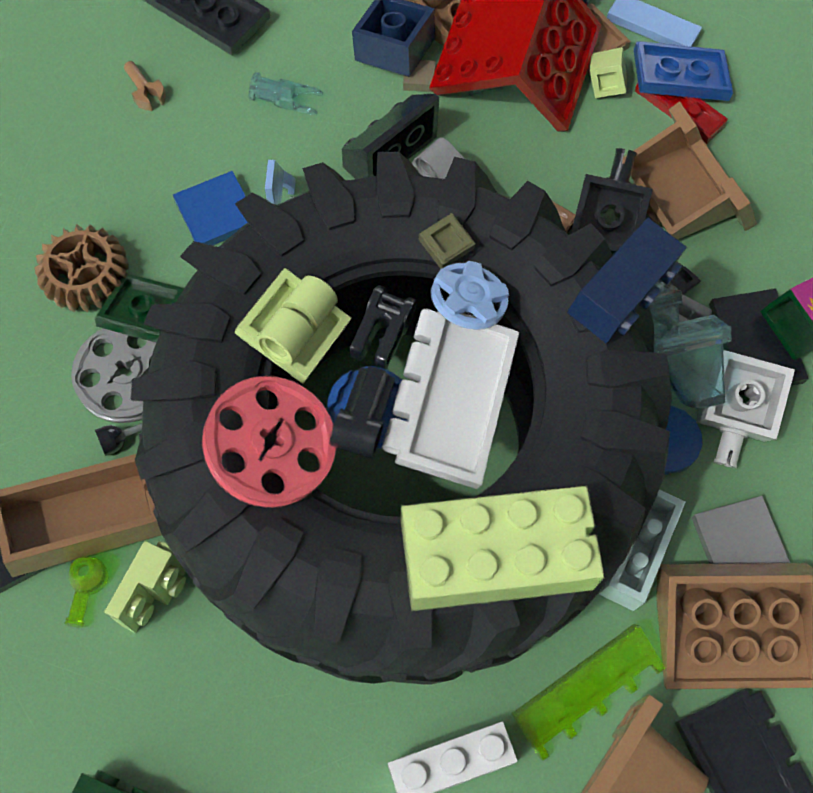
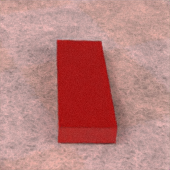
M638 83L636 84L634 91L670 118L672 117L668 109L680 102L696 124L700 136L706 144L725 127L728 118L700 98L640 93Z

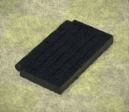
M744 689L675 722L697 768L709 778L707 787L710 793H813V784L801 762L799 761L789 766L785 762V759L796 753L780 724L770 728L766 727L764 722L775 717L762 691L749 695L747 690Z

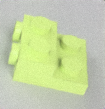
M146 541L143 542L104 611L122 627L134 633L137 632L140 625L144 626L149 621L154 610V605H152L154 599L168 605L171 598H176L185 585L186 577H184L186 571L167 543L159 541L155 546Z

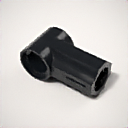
M372 366L359 369L345 409L341 408L336 417L330 437V446L371 459L374 457L383 430L384 421L382 419L395 384L394 377L388 375L385 370Z

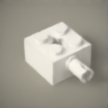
M726 350L714 355L696 423L720 429L719 431L722 432L714 463L737 468V461L744 438L749 437L763 442L777 439L795 372L794 369ZM745 390L744 396L749 398V402L743 403V398L739 396L740 391Z

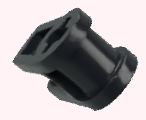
M378 285L370 297L364 318L351 344L350 356L357 360H363L367 351H371L370 345L377 331L380 328H386L383 338L379 339V347L375 354V366L387 369L403 334L406 333L412 322L417 307V299L408 297L405 300L387 293L386 287Z

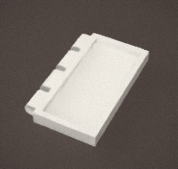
M429 309L421 311L414 338L419 342L412 343L403 373L406 378L411 380L401 381L392 411L395 416L406 419L407 422L396 418L390 419L382 446L383 450L397 455L395 463L474 489H478L482 485L519 335L518 331L497 324L485 329H468L450 322L439 311L435 312ZM465 313L461 314L467 317L476 318Z

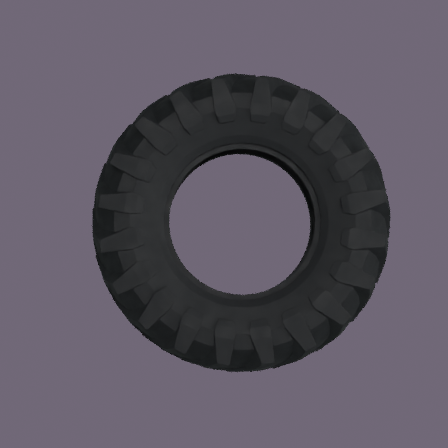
M378 152L377 176L345 180L334 169L323 162L304 167L302 169L309 191L278 205L269 202L255 193H251L235 203L248 222L247 224L243 225L219 247L193 241L180 257L197 269V271L191 277L176 302L172 304L151 305L144 321V325L159 329L161 333L154 347L150 366L139 377L132 379L131 401H143L142 432L139 434V446L134 460L140 480L145 479L148 493L155 505L153 513L161 534L196 587L213 605L224 613L227 619L265 648L293 662L311 666L351 682L369 684L401 682L432 685L454 680L463 674L462 670H468L472 673L506 664L527 652L532 645L543 637H551L579 615L597 596L625 561L658 495L668 457L670 431L666 429L672 396L667 353H655L654 321L650 306L646 310L639 306L634 312L640 316L627 333L623 336L617 331L607 343L603 342L567 313L579 292L613 255L606 239L591 223L568 235L558 210L547 192L528 180L510 199L496 192L488 176L475 161L454 156L445 179L425 177L400 152ZM451 213L455 216L476 244L473 251L452 264L467 263V261L480 263L482 268L490 271L506 285L509 293L508 306L503 317L496 324L519 332L504 392L516 423L518 455L503 475L490 487L473 498L587 486L594 528L588 536H596L604 575V578L594 590L412 611L401 517L371 514L354 509L332 499L317 488L308 496L293 504L282 507H260L235 498L218 484L207 466L202 445L206 420L218 398L233 385L255 377H279L293 381L301 386L303 385L234 333L237 326L284 268L300 280L305 276H314L327 283L337 296L335 306L351 317V320L314 368L315 370L325 360L351 346L366 313L370 297L378 285L386 287L387 293L405 300L408 297L417 299L414 317L408 330L403 335H415L423 309L438 312L432 300L431 288L436 275L441 269L419 241V233ZM440 288L441 295L444 301H446L449 294ZM499 302L493 303L496 312L499 309ZM464 312L465 314L475 317L472 313ZM380 328L374 338L383 337L386 328ZM262 390L256 393V401L260 407L267 410L278 407V398L271 391ZM225 410L219 415L221 425L228 430H238L243 425L241 416L235 411ZM278 421L272 433L269 432L266 437H263L265 439L263 445L265 448L259 457V461H262L268 449L271 450L274 445H277L275 443L277 437L275 434L281 422ZM228 452L221 457V463L228 472L239 473L245 469V461L240 454ZM270 472L262 476L261 484L265 491L270 494H280L283 492L284 481L278 474Z

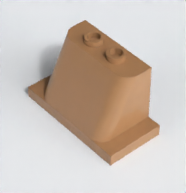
M680 102L669 108L668 110L674 124L634 150L637 156L635 157L630 176L634 181L632 184L653 189L649 202L650 208L647 209L649 218L657 225L662 224L664 229L677 240L735 215L745 231L755 226L757 222L751 203L733 177L729 179L702 140L696 124ZM627 155L623 157V164H625Z
M649 694L630 706L612 735L615 740L581 793H703L709 778L651 726L663 704Z

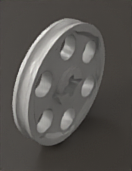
M101 329L91 335L78 350L71 372L73 388L83 405L92 414L106 421L129 423L142 420L143 401H131L132 379L139 377L150 366L153 350L156 345L155 342L147 340L142 348L133 349L129 347L133 336L107 329ZM102 343L112 344L113 349L109 355L104 357L95 355L96 348ZM125 367L128 370L131 369L132 374L127 377L124 374L121 375L120 370ZM90 373L100 375V381L95 386L85 387L82 385L86 375ZM118 395L122 397V404L117 409L107 410L104 408V403L110 396Z

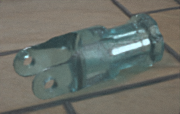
M259 72L253 74L249 86V99L252 101L261 99L273 102L276 107L310 115H317V111L296 103L294 98L302 93L317 96L323 94L318 88L282 78L279 81L265 78Z

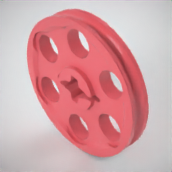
M270 376L243 380L226 390L218 398L210 411L203 431L202 445L205 461L218 484L235 498L260 507L290 505L312 493L327 476L333 464L336 447L330 446L333 422L320 400L309 390L293 381ZM262 390L271 391L278 398V407L272 410L260 407L256 401V393ZM225 410L237 412L242 418V427L238 430L224 428L219 421L220 413ZM298 411L310 412L316 420L315 429L308 431L299 428L294 420L295 413ZM278 421L281 422L275 434L277 436L275 439L277 445H274L271 450L268 449L262 461H259V457L265 448L263 446L265 443L263 437H266L269 432L272 433ZM305 451L315 454L319 459V470L315 472L304 471L298 464V454ZM236 452L244 458L245 469L239 473L228 472L221 463V457L225 453ZM270 472L278 474L284 481L283 492L280 494H270L265 491L261 484V478L264 474Z

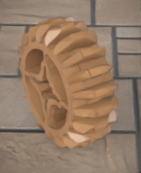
M76 224L75 230L72 232L63 228V235L60 237L51 234V241L53 243L42 244V251L44 253L36 255L38 265L34 269L38 277L37 284L40 289L44 290L48 300L54 301L61 309L67 306L69 310L75 312L81 306L84 311L88 312L92 304L102 308L101 301L107 299L116 286L119 287L121 285L120 278L127 277L128 275L126 270L129 269V262L126 258L124 247L120 245L114 235H109L104 228L97 231L91 224L85 230ZM95 253L106 256L107 261L101 262L99 258H95ZM59 274H64L66 278H69V284L58 281Z

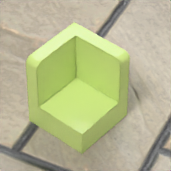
M623 47L592 54L590 74L595 98L626 93L627 70Z

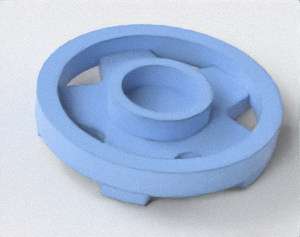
M467 261V263L448 265L438 272L432 284L431 296L437 310L447 320L464 328H489L501 320L508 306L509 293L506 285L490 271L482 268L481 264L477 262ZM440 288L449 294L446 301H444L441 295ZM499 302V309L496 312L493 303ZM464 312L472 313L476 318L467 317L461 314Z

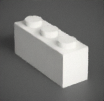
M502 721L389 762L388 768L396 793H437L511 766L517 762Z

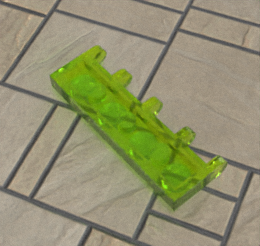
M632 624L515 710L512 715L537 756L544 761L549 757L546 748L543 746L562 731L572 740L577 736L572 723L592 708L600 717L608 713L603 703L604 699L622 686L630 694H633L638 690L633 680L636 675L648 666L657 674L665 670V667L642 628Z

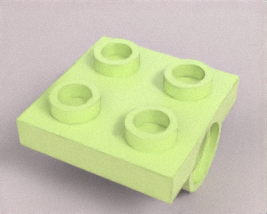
M284 268L237 326L234 333L303 384L351 320V317L335 306L337 296L327 283L314 276H305L300 280Z

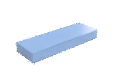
M615 0L607 15V18L612 23L662 44L692 47L702 29L699 25L640 0Z

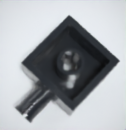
M616 148L610 177L603 178L589 174L585 175L571 230L572 234L591 223L606 239L611 253L614 254L645 221L653 190L652 188L634 185L629 182L637 153L628 150L625 164H623L622 160L625 149ZM608 209H613L614 215L619 217V221L613 220L611 225L605 224V218L600 217V214H605Z

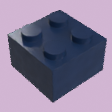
M374 0L352 30L355 61L410 77L435 39V8L406 0Z

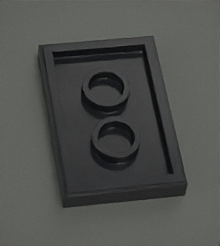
M776 288L714 298L710 301L709 306L712 310L711 313L724 350L794 369L795 372L791 386L804 384L808 380L802 359L793 360L760 312L779 297ZM745 390L740 391L739 395L744 394Z

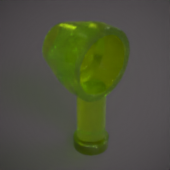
M80 557L70 565L68 580L75 593L68 618L64 622L67 626L84 627L85 621L83 619L90 595L99 592L107 582V568L101 560L95 557ZM89 566V571L85 576L78 575L82 567Z

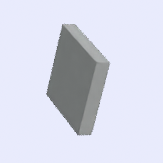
M763 496L698 513L692 517L709 564L790 563Z

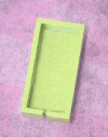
M587 486L402 506L401 525L412 611L594 590L604 578L596 536H588L594 528Z

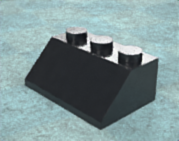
M435 93L416 94L409 96L403 102L396 103L380 120H374L367 130L358 137L351 138L342 148L343 168L355 179L377 176L378 152H400L409 160L437 137L440 97Z

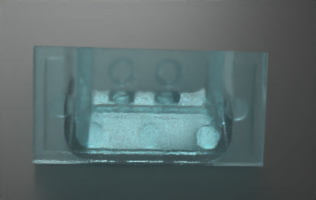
M663 282L659 283L657 287L662 291L650 305L654 321V353H667L671 393L683 405L691 408H706L725 403L723 343L731 342V327L714 314L679 322L678 306L682 305V291L671 283L668 285Z

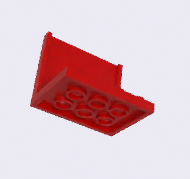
M460 0L429 89L436 95L516 85L557 131H568L602 25L583 0Z

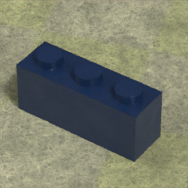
M647 218L583 287L567 313L605 343L617 331L624 336L640 316L634 311L639 306L646 310L662 291L657 287L660 281L668 285L683 267L677 261L687 247L651 219Z

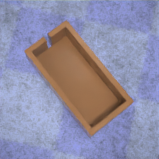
M136 454L0 489V548L4 565L11 576L16 577L162 535L153 513L155 505L148 493L145 479L140 480L134 460Z

